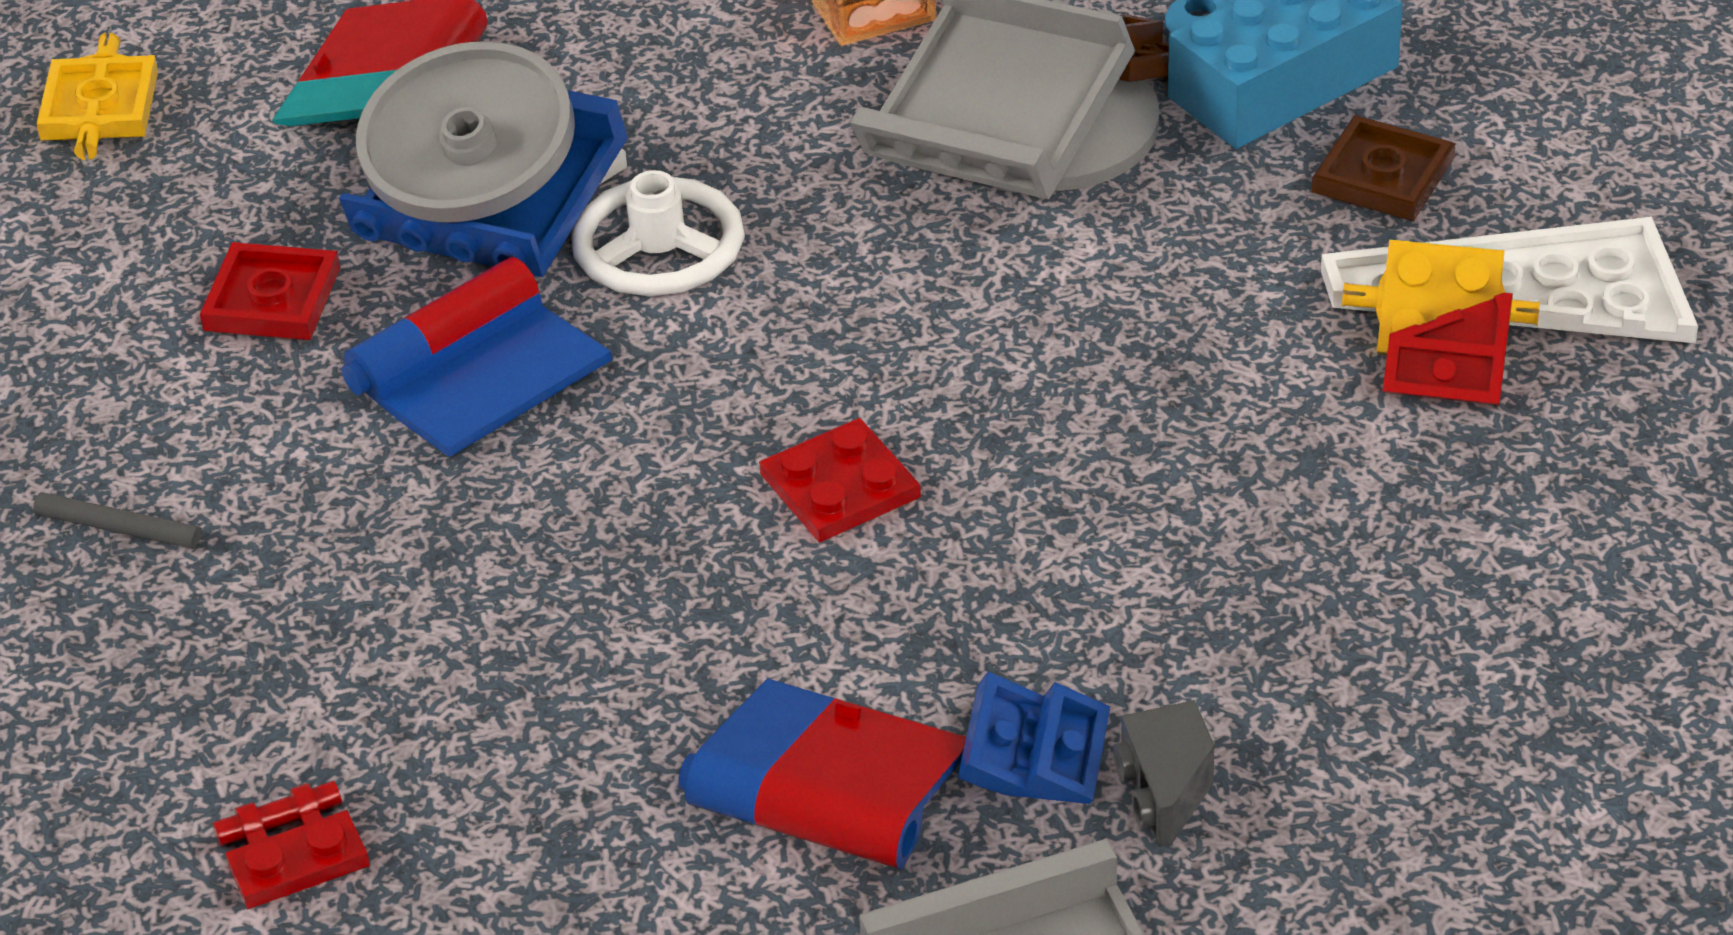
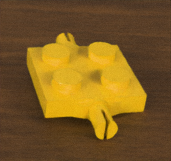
M103 33L98 38V47L95 54L80 58L52 59L37 119L40 141L77 139L74 146L75 155L79 159L86 160L88 153L89 160H92L97 155V146L101 138L145 137L158 76L155 55L126 56L118 54L121 44L119 37L109 33L107 40L106 33Z
M1389 240L1386 270L1379 281V286L1344 282L1342 306L1376 309L1379 321L1377 354L1387 355L1390 333L1415 324L1421 325L1435 320L1437 316L1459 308L1462 310L1493 299L1495 295L1505 293L1502 283L1505 251ZM1512 300L1510 322L1535 324L1538 326L1540 301Z

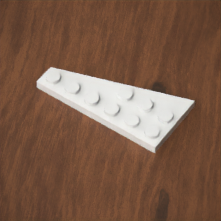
M1652 217L1425 242L1504 250L1502 283L1505 293H1513V300L1540 301L1538 326L1510 322L1509 325L1696 344L1697 322ZM1388 247L1322 254L1321 273L1332 308L1376 312L1374 308L1342 306L1344 282L1379 286V281L1386 270Z

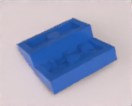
M988 671L977 685L957 778L1009 796L1091 804L1094 800L1111 706L1057 682H1054L1043 696Z

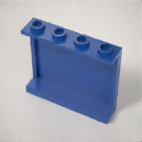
M567 90L575 116L574 136L569 152L557 172L545 185L524 201L507 210L488 217L463 222L420 220L407 216L388 206L370 187L364 197L348 193H342L339 197L351 231L367 241L382 239L404 245L416 252L426 251L453 257L466 263L475 262L495 266L509 257H515L528 267L533 276L543 278L628 139L617 100Z

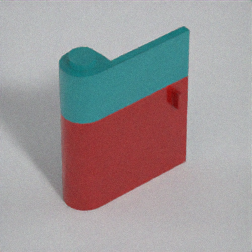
M410 0L346 9L272 121L274 124L298 126L360 118L368 100L377 88L405 64L428 52L460 43L478 42L487 28L488 19L486 12L474 0Z

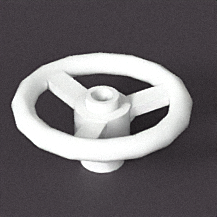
M656 170L640 173L628 182L603 191L586 206L571 231L573 257L590 279L619 293L648 297L684 293L713 281L736 260L745 238L741 213L723 192L694 179L672 177L668 173ZM682 200H690L709 209L719 219L723 233L720 241L684 224ZM627 205L628 230L595 251L593 235L598 224L614 210ZM677 247L704 259L699 263L676 272L652 275L627 272L615 267L639 250L648 253H663Z

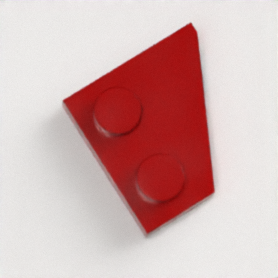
M1501 293L1495 295L1493 299L1462 310L1459 308L1437 316L1435 320L1421 325L1415 324L1390 333L1383 393L1500 406L1513 293Z

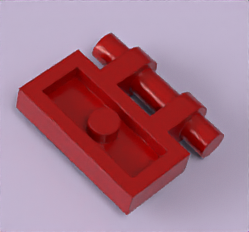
M334 780L313 788L310 787L309 783L291 788L289 790L290 796L256 807L254 802L236 807V815L212 823L220 847L242 839L246 840L247 845L225 852V855L247 910L370 866L368 853L348 810L325 818L320 813L342 805L341 795ZM296 820H300L302 826L270 837L265 832Z

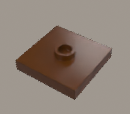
M1354 115L1312 177V192L1415 221L1455 157L1456 143Z

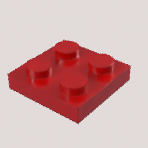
M232 242L200 312L203 331L311 340L341 268L338 251Z
M860 417L759 461L761 476L819 543L921 498L919 482Z

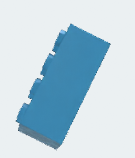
M1176 0L1170 5L1165 15L1166 41L1169 43L1168 98L1234 149H1238L1399 67L1403 3L1399 0ZM1196 10L1210 12L1206 16H1193L1189 13Z

